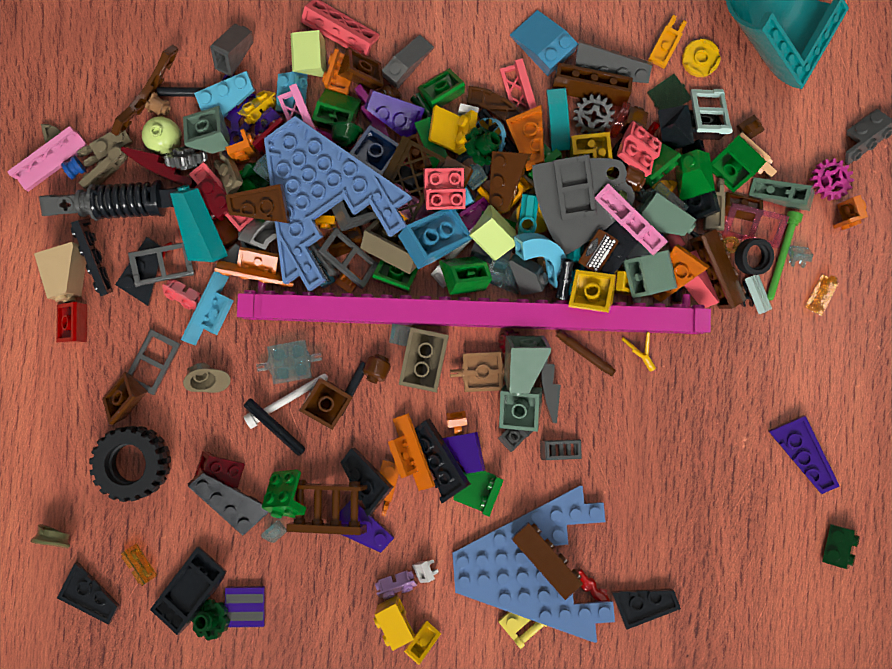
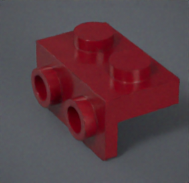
M208 175L195 188L199 189L203 201L209 209L210 216L214 220L218 218L220 221H223V216L228 213L225 196L227 193Z

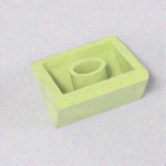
M315 30L291 33L292 72L323 77L324 72L327 71L325 39L321 32Z
M489 205L469 236L493 260H497L515 246L514 236L516 235V230L492 205Z

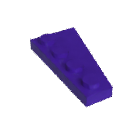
M805 415L768 431L819 493L823 494L840 487Z

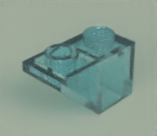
M503 258L491 259L488 265L492 276L490 284L518 295L520 290L509 262Z

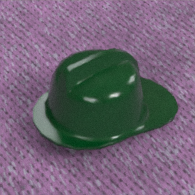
M339 121L325 124V127L331 130L332 141L341 148L355 145L358 137L363 134V129L354 123Z

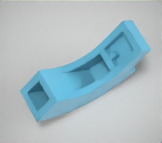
M538 233L515 235L516 255L523 260L544 257L548 282L557 288V276L560 273L561 259L567 258L564 251L549 238Z

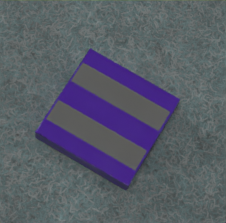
M265 586L225 588V607L228 608L226 616L230 619L228 627L265 626Z

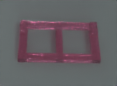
M732 202L721 235L741 240L756 238L754 236L763 215L781 220L774 240H766L773 248L778 249L789 216ZM737 210L756 214L749 235L730 231Z

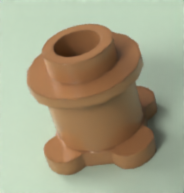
M155 92L151 94L150 99L145 104V108L148 109L147 112H155L158 117L167 116L171 110L170 102L160 99Z

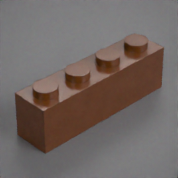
M558 62L552 89L566 88L567 96L581 99L584 96L590 99V94L592 93L594 98L601 94L602 100L608 97L607 104L613 103L615 106L626 107L632 92L633 78Z
M527 522L511 539L566 600L583 585L580 581L582 576L575 568L570 570L567 567V559L561 553L557 555L552 550L555 546L548 538L544 540L539 535L542 531L535 523L530 525Z

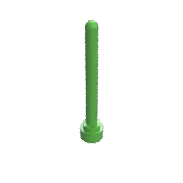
M788 211L786 220L788 226L767 293L770 301L775 297L795 227L801 223L803 218L802 213Z

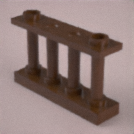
M299 480L296 489V502L304 506V489L314 490V519L312 522H305L304 515H297L294 522L286 524V532L362 535L367 533V524H360V521H358V491L367 489V485H361L360 481H350L349 484L306 483V480ZM322 490H332V520H330V523H324L322 519ZM340 490L351 491L350 521H348V524L342 523V520H340Z

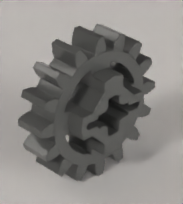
M592 93L590 94V99L584 96L583 103L578 101L577 105L580 108L574 109V112L578 115L574 116L573 120L579 121L576 127H582L581 133L585 130L588 131V134H591V132L598 133L599 131L604 133L606 132L605 127L611 128L609 122H614L615 118L611 115L615 114V110H610L613 103H606L608 97L602 100L601 94L594 98ZM594 103L590 108H584L587 104ZM600 105L604 106L606 112L602 111ZM593 111H596L598 115L595 119L591 115ZM582 117L586 118L588 125L584 123ZM604 122L601 126L595 127V124Z
M186 145L172 149L173 152L164 156L167 167H176L181 170L198 167L199 163H203L202 161H207L208 159L207 152L190 148Z

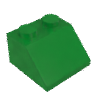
M738 135L711 161L712 173L718 179L724 178V184L734 193L752 178L767 161Z

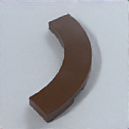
M171 45L162 52L155 70L142 91L115 118L111 130L112 134L115 136L120 135L132 124L130 120L135 114L140 115L145 109V104L150 99L153 92L156 93L157 87H160L164 79L161 77L166 68L170 70L178 53L177 47Z
M475 86L468 87L467 105L480 109L485 108L500 118L505 124L507 119L522 113L504 96L502 97L489 89Z

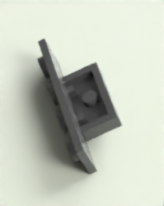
M875 109L849 128L847 136L857 142V144L846 151L845 164L849 165L853 161L859 160L868 150L874 149L883 139L889 138L892 135V118L879 109Z

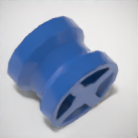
M76 156L71 157L69 162L61 163L62 169L72 180L79 173L83 174L86 172L83 164Z

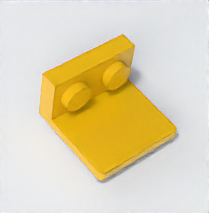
M437 105L434 106L428 140L459 155L466 151L464 144L467 140L465 135L470 129L476 127L478 113L470 110L464 115L458 116Z

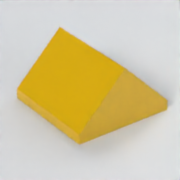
M576 270L569 307L609 313L613 303L616 275Z

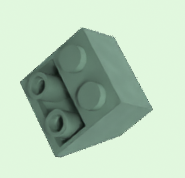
M669 250L657 252L654 256L646 254L624 261L632 298L677 288Z

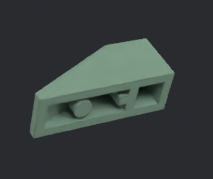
M755 177L749 192L750 197L805 211H810L815 195L814 189L810 185Z

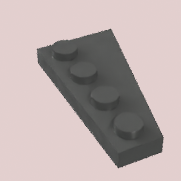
M578 40L575 66L632 77L633 82L649 83L652 62L631 55H622L618 51H610L599 45H591L585 43L584 40Z

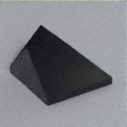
M688 105L658 110L663 144L677 150L694 143Z

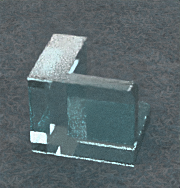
M392 324L389 343L407 346L410 327Z

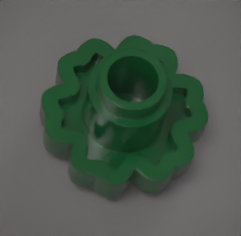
M482 126L479 128L474 127L465 135L467 142L464 145L467 154L472 156L474 163L480 166L490 165L492 151H497L501 143L500 137L496 132H490Z
M215 599L206 600L199 613L192 620L193 631L198 637L204 636L207 641L220 638L222 632L228 630L230 623L229 617L226 616L228 608L225 607L223 602L216 603Z

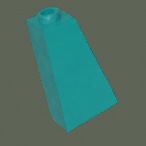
M189 185L178 187V191L170 193L188 261L215 262L227 257L226 249L199 189L189 188Z

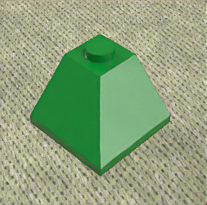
M697 149L683 154L677 160L679 164L675 167L679 201L715 191L710 153Z

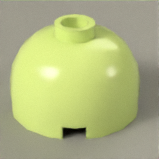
M162 116L153 117L143 126L141 132L142 140L145 146L154 154H170V152H173L172 149L180 147L182 132L179 126L171 119Z

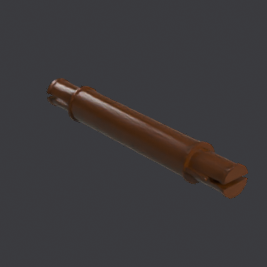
M561 330L556 334L559 340L601 371L610 376L614 375L616 370L608 362H605L577 340Z

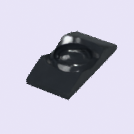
M197 547L151 607L150 611L176 635H179L199 613L205 601L217 590L227 571L201 547Z

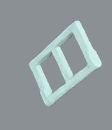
M691 89L690 96L697 132L732 133L725 91L723 89ZM697 97L719 98L721 108L699 107ZM700 114L723 115L724 125H702Z

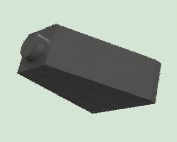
M234 24L210 46L216 70L231 77L233 76L253 44L252 31L245 26Z

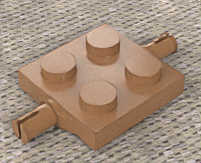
M501 352L462 354V368L450 369V373H457L450 374V378L462 377L464 392L501 391L503 388L504 365Z

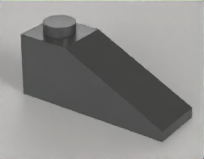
M419 35L397 53L382 69L383 78L398 89L434 49V46Z

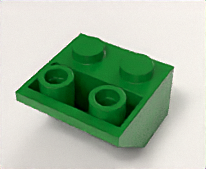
M325 89L317 101L312 121L315 126L327 129L325 127L326 123L346 121L355 124L362 100Z
M662 143L660 156L654 160L651 174L644 177L646 182L643 188L648 185L652 187L664 174L667 175L679 164L677 160L682 155Z
M476 256L439 261L449 295L485 291L492 280L487 262Z

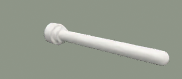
M322 374L265 407L264 410L268 414L274 412L310 391L319 377L328 380V375ZM250 412L243 416L250 429L256 427L260 422Z

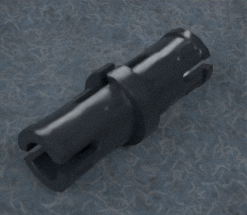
M568 258L561 259L560 273L557 276L558 288L556 298L566 300L569 297V287L573 280L571 275L574 260Z

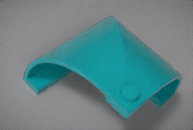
M726 0L730 14L770 71L785 84L798 89H803L849 10L845 0H833L831 4L819 0Z

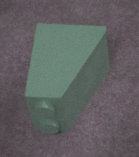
M653 190L638 211L658 232L685 236L686 233L690 234L696 226L694 223L696 219L655 190Z
M506 336L504 381L509 394L521 396L524 393H530L551 353V346L545 336Z

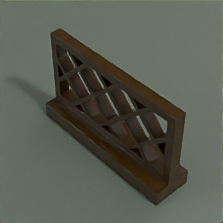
M402 136L383 177L393 184L401 182L405 192L403 181L414 178L417 189L406 193L410 194L418 191L421 199L419 203L411 206L410 202H407L408 207L398 210L399 212L406 209L410 210L412 217L408 224L414 222L425 200L424 193L422 195L420 191L424 187L419 188L416 179L417 176L423 175V172L415 174L412 163L423 160L425 168H428L425 159L435 157L440 160L436 168H441L446 158ZM414 146L420 149L422 157L411 161L408 153L411 147ZM410 164L413 175L402 179L400 174L401 167ZM417 206L413 213L411 208Z

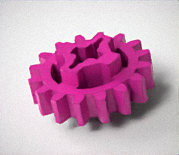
M833 158L830 162L826 159L816 165L817 169L811 171L815 175L809 179L814 181V184L811 186L817 189L815 195L821 193V199L827 197L828 201L834 198L838 200L841 196L848 194L847 190L852 189L849 183L854 181L853 178H850L853 171H847L849 165L843 166V160L836 163V158ZM826 168H832V170H830V171H829V170L824 171V169H826Z

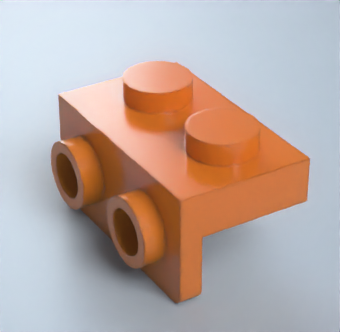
M335 48L334 53H331L329 56L328 64L330 66L328 72H324L322 82H324L326 89L348 95L352 81L338 75L345 54L340 53V50Z
M241 129L243 141L225 148L228 155L236 163L244 164L249 162L250 158L258 155L257 149L252 144L254 138L251 133Z
M861 195L837 204L843 222L835 224L833 227L834 229L841 227V230H845L861 224V220L868 217L866 203Z

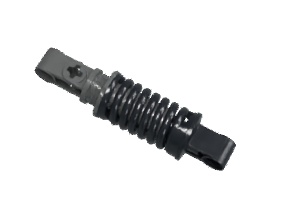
M155 180L152 184L150 182H145L144 184L141 182L136 184L122 183L121 185L117 183L114 185L108 184L107 186L104 184H90L87 191L77 190L75 194L44 195L38 197L42 216L78 213L80 217L90 215L95 221L104 218L148 217L149 215L164 217L167 207H174L170 193L178 191V187L165 189L161 180Z

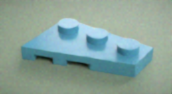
M245 71L194 94L201 111L219 106L223 118H225L228 112L236 105L241 104L255 91L249 73Z

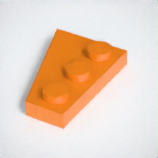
M540 105L506 120L518 152L531 154L530 160L527 161L525 166L526 171L531 170L532 165L545 163L542 106Z
M677 244L670 253L677 288L652 294L651 296L662 302L710 266Z

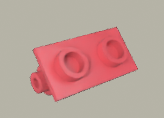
M170 279L166 285H162L163 293L168 299L176 300L184 308L195 311L197 303L201 299V293L190 287L186 293L183 292L186 285L175 279Z

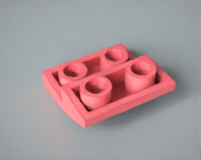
M633 121L624 134L617 157L628 165L642 170L645 173V177H647L652 172L654 160L660 156L662 142Z
M423 168L426 210L465 209L464 168Z

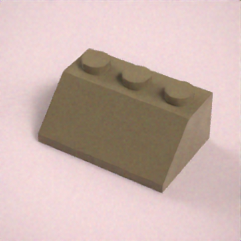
M376 219L364 231L361 249L408 274H411L416 268L415 263L398 237L401 231L392 237L388 236L379 219Z
M410 327L398 385L437 393L449 335Z

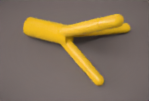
M650 332L646 333L644 353L625 337H622V341L632 349L633 353L641 357L650 372L656 369L649 357Z

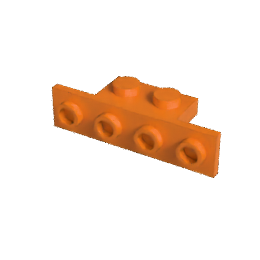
M240 247L237 264L218 260L214 272H219L222 275H235L242 279H255L262 283H275L281 287H293L295 281L294 279L289 284H284L281 272H276L279 254Z
M409 413L392 419L399 437L388 441V445L400 477L405 478L413 474L418 491L434 487L435 483Z

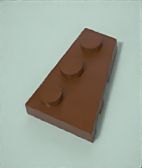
M283 184L225 195L229 215L290 223Z

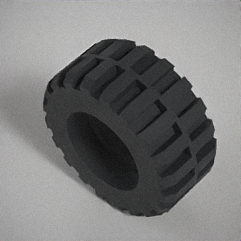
M126 426L107 432L105 437H101L97 441L98 446L93 447L91 451L94 457L89 458V464L93 468L89 471L90 476L94 475L95 480H93L94 485L101 487L99 491L103 495L108 493L110 499H119L120 502H132L147 497L160 489V485L164 484L167 480L165 475L170 473L171 468L168 467V463L171 462V457H167L166 452L169 451V448L162 444L164 439L161 436L157 437V432L147 430V427ZM126 445L136 446L145 457L146 468L143 476L137 481L126 480L120 475L116 467L118 452Z

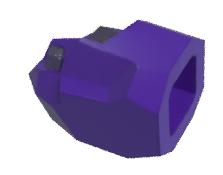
M271 107L257 120L255 125L256 136L266 131L273 120L280 118Z

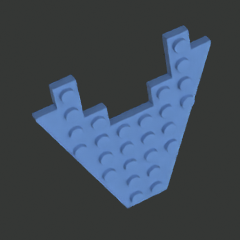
M296 116L264 138L270 186L283 184L290 223L275 221L281 274L284 284H289L300 276L307 290L312 291L327 281L308 247L323 237L314 220L342 200H345L352 214L355 215L371 205L390 237L407 226L398 208L413 199L411 195Z
M578 486L452 553L455 593L594 643L597 642L595 623L615 622L613 601L574 603L573 594L564 600L511 539L517 531L529 522L530 525L535 523L542 531L539 535L544 540L548 538L554 546L568 545L567 525L605 522L604 503L584 504L583 486Z

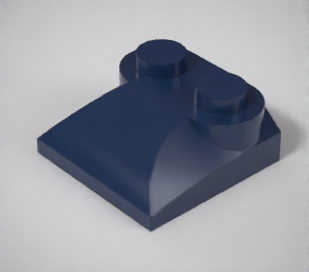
M369 125L349 153L380 175H383L398 143Z

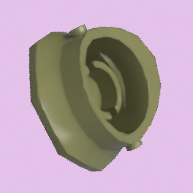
M38 524L37 534L31 539V542L68 549L70 547V534Z

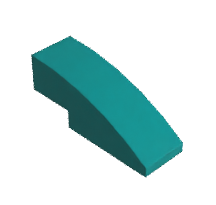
M566 88L546 89L549 148L551 151H554L556 148L559 151L571 150Z

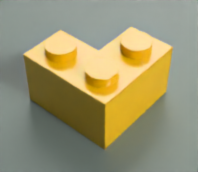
M610 132L570 137V157L589 154L590 158L613 159ZM610 167L607 170V175L614 171V167Z
M398 595L377 605L373 619L377 628L382 629L384 633L382 637L387 647L390 646L392 651L414 640L415 634L406 618V610Z

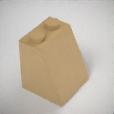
M70 242L34 253L48 299L55 300L56 302L70 303L82 295L86 260L79 252V244Z

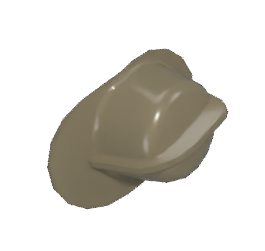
M197 363L187 368V375L183 380V386L191 392L215 393L225 390L230 385L228 373L223 370L212 369L206 363Z

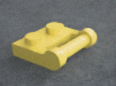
M507 612L498 620L520 649L542 627H547V625L536 622L519 637L516 632L526 625L530 619Z

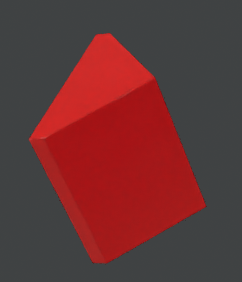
M78 302L57 304L56 343L87 342V304Z

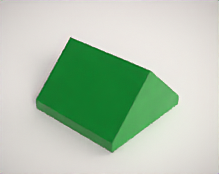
M449 68L420 85L418 89L433 110L434 106L443 107L465 94V83Z
M381 259L372 277L375 281L410 293L419 269L416 267L411 274H408Z

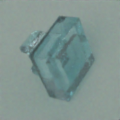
M470 164L473 173L467 184L472 190H475L488 178L480 165Z
M790 245L788 254L791 257L789 263L792 267H794L795 262L798 260L800 261L799 265L801 268L806 266V261L812 262L813 253L808 247Z

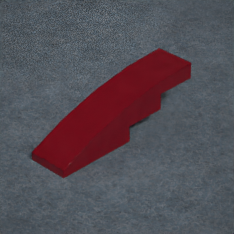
M121 147L123 153L159 177L182 186L189 185L191 188L197 186V183L192 178L181 176V170L178 168L167 167L164 164L165 159L160 155Z

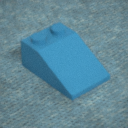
M538 10L510 34V37L547 76L556 70L558 62H565L576 51L578 43L565 29Z
M443 209L408 224L398 235L418 269L435 262L472 239L469 236L470 232L455 209Z

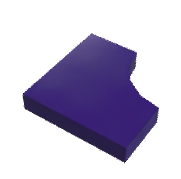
M477 432L443 438L456 461L463 467L465 474L485 470Z

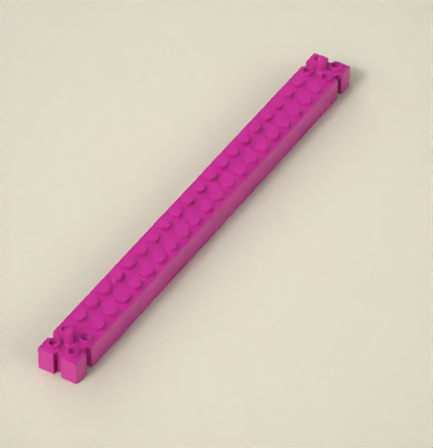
M258 280V292L244 290V294L238 293L237 317L245 320L704 334L711 332V309H704L705 305L690 306V294L682 295V304H673V306L665 307V304H653L646 307V303H634V305L626 306L625 302H615L612 304L609 313L572 308L569 307L568 301L557 300L554 304H550L548 300H537L535 303H529L528 299H517L516 302H509V299L499 298L496 302H490V298H478L477 301H470L469 297H459L457 301L451 300V297L444 296L439 297V300H432L431 296H420L419 299H412L410 295H400V299H396L392 295H381L380 298H374L372 294H361V297H355L350 293H342L341 297H336L334 293H322V296H317L313 292H302V295H298L290 291H284L283 295H279L275 291H266V283Z

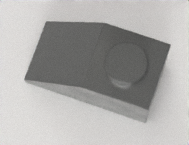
M516 253L508 261L521 295L542 292L548 284V276L543 271L541 265L531 259L523 260Z

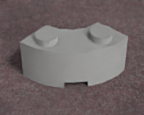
M252 220L242 230L238 240L261 249H266L268 244L277 238L275 221Z

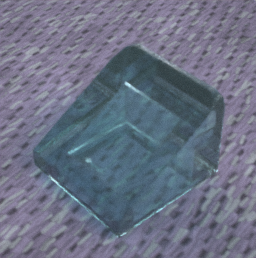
M265 154L257 161L253 170L269 182Z
M277 520L261 534V537L271 543H275L286 533V528Z

